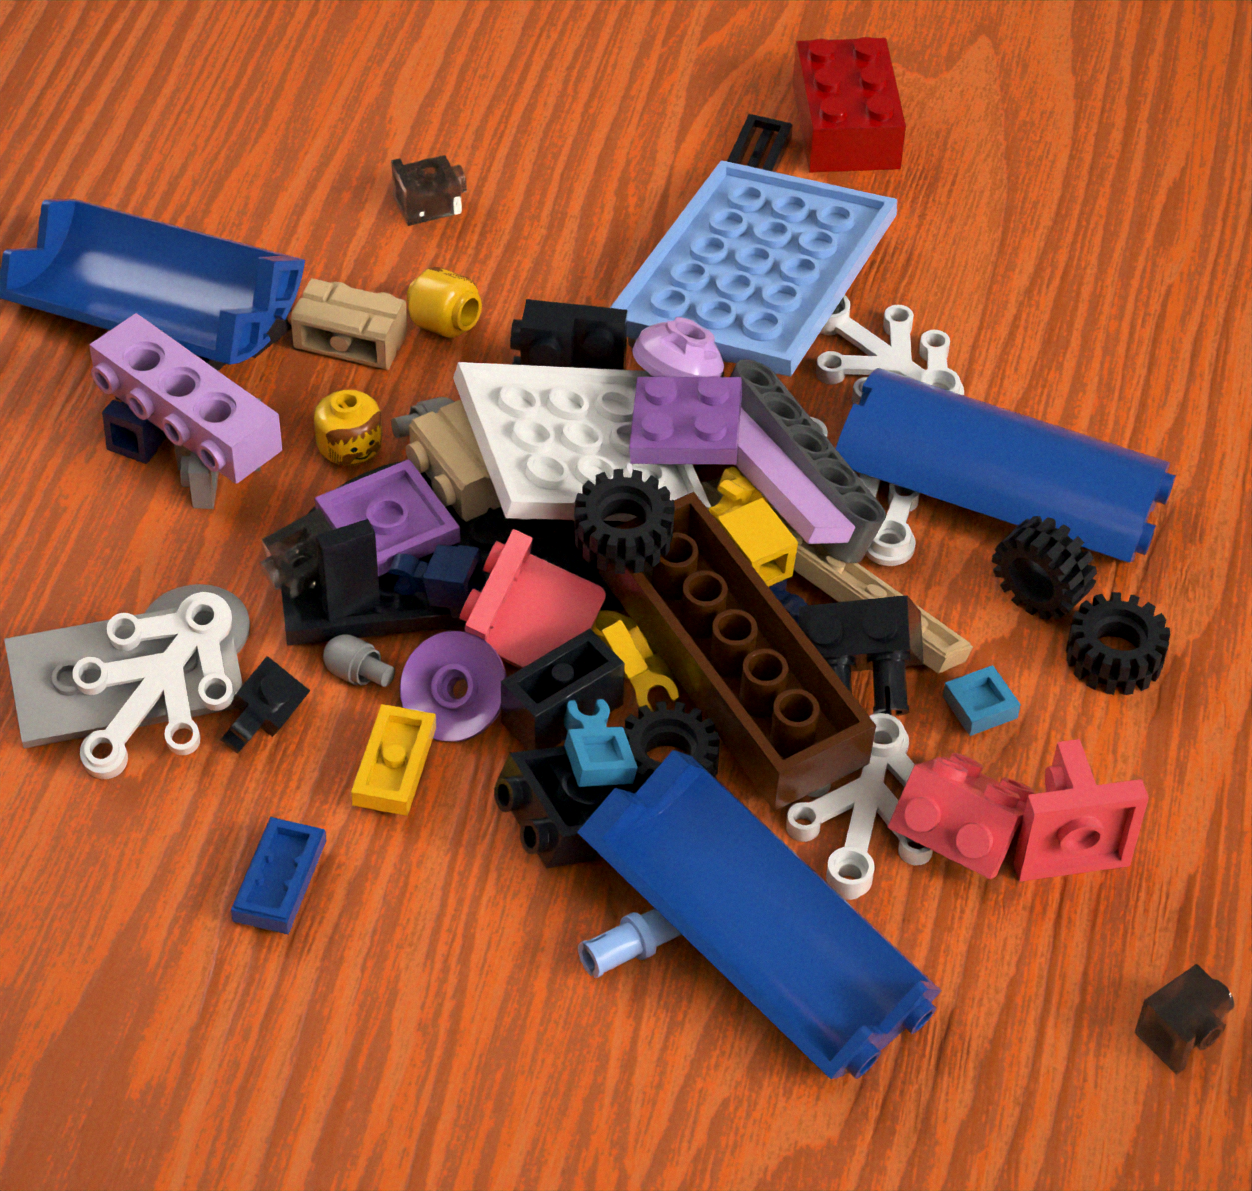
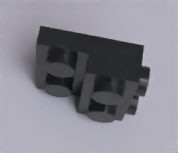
M526 299L522 320L514 319L512 323L510 348L512 350H520L521 355H514L512 365L626 370L628 310Z
M565 746L509 753L495 784L494 797L498 808L502 812H512L521 826L520 839L524 850L531 855L538 854L548 869L595 861L598 852L577 832L614 788L631 793H636L637 790L633 784L578 787Z

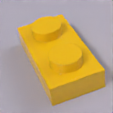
M381 704L351 791L352 806L408 816L436 731V714Z

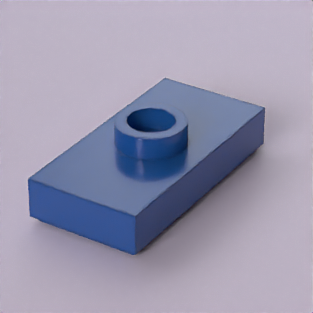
M270 817L231 908L232 922L289 935L325 846V829Z

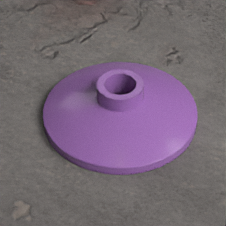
M447 631L431 636L412 652L403 668L400 681V697L403 708L436 714V731L433 739L445 742H459L476 737L495 721L501 711V681L507 678L503 662L496 650L488 642L471 633ZM464 679L468 685L467 692L462 698L457 699L453 693L454 685L457 681Z

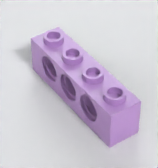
M137 313L89 344L93 364L91 375L96 385L104 393H112L126 403L138 418L142 420L148 419L163 430L168 439L175 445H183L197 455L209 470L213 472L219 471L237 484L282 451L279 414Z

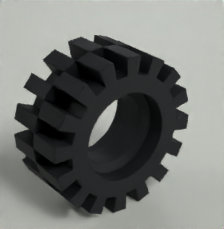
M614 469L613 479H608L605 472L596 475L595 485L588 480L582 486V494H577L574 507L575 544L578 550L583 549V558L591 562L597 557V568L606 571L609 563L615 564V574H625V565H632L634 574L643 572L645 560L651 567L660 563V554L666 557L670 550V542L673 539L675 505L674 500H670V491L667 487L664 486L658 489L659 480L652 475L646 482L642 481V471L634 469L631 478L623 476V469ZM614 514H631L639 517L645 523L632 529H619L606 524L603 520Z
M1033 516L1030 520L1028 518L1024 520L994 549L996 553L992 555V563L997 564L993 571L995 577L1004 578V581L1000 584L1003 591L1011 590L1015 594L1011 600L1017 606L1024 602L1027 604L1025 611L1029 614L1034 615L1039 610L1041 619L1049 620L1053 616L1056 620L1066 615L1090 592L1096 583L1093 577L1097 574L1096 566L1088 565L1093 560V556L1090 551H1081L1080 547L1084 544L1081 538L1077 536L1072 540L1068 536L1071 530L1069 527L1063 524L1057 529L1055 519L1047 517L1042 522L1040 516Z
M1112 592L1110 601H1106L1103 594L1095 595L1092 604L1087 600L1080 605L1079 612L1075 611L1066 646V652H1068L1066 660L1069 667L1075 666L1074 675L1079 680L1088 675V687L1096 690L1099 683L1106 685L1105 693L1112 695L1115 694L1116 687H1122L1123 694L1129 695L1133 694L1135 684L1143 691L1149 688L1151 680L1156 682L1160 676L1168 650L1170 628L1165 627L1166 618L1162 613L1153 616L1156 608L1153 604L1147 602L1143 607L1138 606L1140 597L1132 594L1130 595L1129 602L1121 601V592ZM1108 636L1120 637L1131 642L1136 649L1128 651L1112 649L1104 645L1099 638Z
M666 701L656 702L655 712H651L649 707L644 705L638 708V718L630 714L625 719L624 731L638 767L633 782L636 790L638 791L661 764V762L651 759L647 752L661 746H672L684 750L716 778V775H718L720 738L719 733L714 732L715 724L712 720L707 718L702 721V711L696 707L689 714L685 713V703L681 702L675 703L674 710H667Z

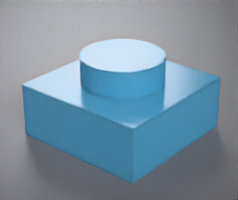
M993 665L945 682L943 698L969 736L1018 718L1021 704Z

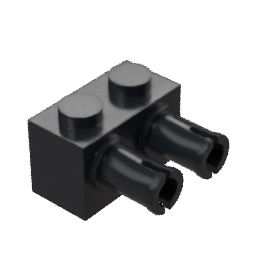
M908 595L799 606V627L851 694V672L873 670V714L884 713L892 715V710H896L897 716L909 713L905 666L924 665L921 611Z

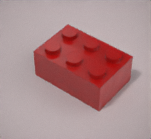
M862 37L859 39L796 41L793 89L809 173L901 169L906 123L887 39Z

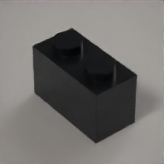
M588 629L501 681V723L528 751L555 747L566 740L568 731L564 726L563 720L569 700H575L578 710L588 716L593 714L596 699H604L610 708V712L623 705L625 663L591 629Z

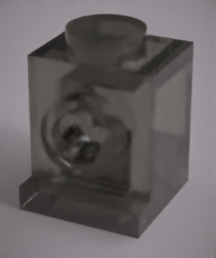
M446 155L403 165L400 158L391 160L393 197L408 226L462 213L461 193L467 191V182L460 164L451 166Z
M319 508L262 539L266 559L259 562L261 569L274 590L284 586L291 598L320 583L316 535L333 529ZM304 557L309 559V561L296 568L292 566V563L298 558Z
M1195 964L1144 1000L1134 1033L1177 1075L1186 1068L1191 1050L1194 1047H1197L1199 1050H1205L1222 1035L1226 1028V1024L1223 1022L1224 1016L1234 1008L1233 996L1222 982L1212 979L1198 964Z

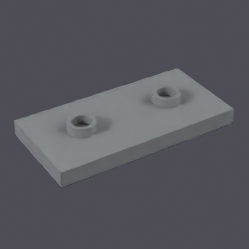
M179 607L134 616L137 619L172 614L177 613ZM200 611L194 616L193 621L198 625H206L212 621L214 615L209 611ZM109 620L5 638L24 749L83 738L94 731L105 730L142 682L137 681L106 687L101 693L95 695L84 694L77 688L73 679V668L79 660L85 657H96L103 663L164 653L175 637L141 641L136 648L129 651H121L111 644L107 634ZM122 625L116 630L115 636L119 639H127L133 635L135 628L130 625ZM231 628L229 634L219 644L224 673L230 679L235 695L243 686ZM197 648L183 667L191 717L237 709L234 705L230 704L223 710L214 711L202 704L198 686L204 675ZM90 668L82 674L81 681L88 684L94 683L100 678L101 671ZM214 684L207 689L206 696L211 699H219L225 695L227 689L221 684ZM164 693L138 727L169 721Z

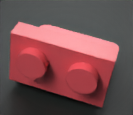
M513 529L506 544L499 541L495 542L483 568V571L489 573L490 576L482 592L472 589L462 608L459 619L467 622L465 632L485 640L496 650L501 660L522 669L586 630L591 629L602 608L606 594L601 586L530 554L533 538Z
M952 753L950 758L937 757L936 759L914 765L887 828L992 879L996 877L1017 828L1022 823L1027 797L1033 794L1034 791L1025 784L1010 778L1003 777L1001 782H998L981 773L983 766L979 762L967 756Z

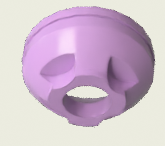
M676 317L674 321L657 323L645 328L636 339L632 349L633 357L637 363L654 377H721L724 369L721 354L714 343V335L709 330L700 327L695 321L682 317Z

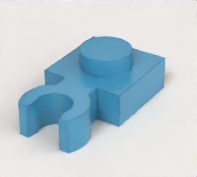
M596 699L592 716L582 714L578 710L575 700H569L563 723L568 733L564 746L578 787L633 784L638 767L624 728L607 727L610 708L604 699Z

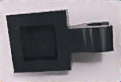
M266 656L234 695L231 704L242 713L220 740L238 754L260 727L273 737L310 690Z

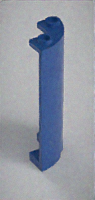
M47 199L41 205L37 248L6 249L3 252L0 267V298L108 330L113 329L137 313L193 354L231 365L245 361L263 349L271 341L266 333L272 327L275 320L285 321L301 283L305 259L77 199Z
M876 368L866 379L862 387L863 393L859 405L853 403L836 445V450L853 471L1018 526L1027 518L1030 520L1033 516H1040L1042 522L1049 517L1055 519L1057 529L1063 524L1069 527L1071 530L1068 536L1072 540L1079 536L1084 542L1081 547L1129 563L1134 561L1136 553L1147 554L1156 525L1147 523L1150 512L1154 511L1157 502L1166 505L1176 475L1167 473L1171 462L881 368Z
M672 750L636 793L614 788L577 832L830 1079H836L848 1073L855 1079L860 1078L875 1064L881 1055V1050L901 1032L907 1029L911 1034L916 1033L935 1013L936 1007L931 1002L942 990L692 756Z

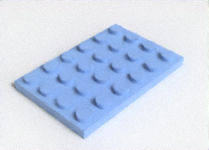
M721 160L610 308L628 310L627 337L636 340L641 331L651 325L674 321L676 317H682L695 321L700 327L709 330L714 335V343L719 349L723 362L737 363L745 359L753 360L770 368L775 374L791 377L896 217L897 199Z

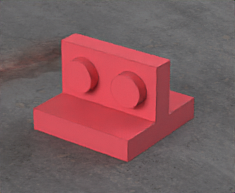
M1080 739L1057 742L1052 766L1047 767L1045 770L1046 792L1030 794L1027 797L1013 861L1019 882L1130 866L1149 797L1142 779L1096 785Z

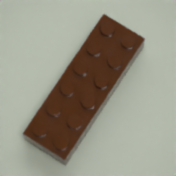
M695 492L674 500L673 539L670 542V550L666 557L660 554V563L651 567L645 560L644 571L635 574L632 565H625V574H615V564L609 563L606 571L599 569V575L698 709L702 711L703 716L706 719L710 718L715 724V732L719 733L720 739L774 811L870 763L876 724ZM636 517L615 528L632 529L641 526L645 522Z

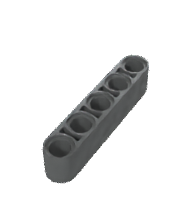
M746 359L738 361L730 377H741L742 409L855 526L848 543H821V545L830 555L838 560L847 563L861 562L886 519L884 508L776 374L762 363Z

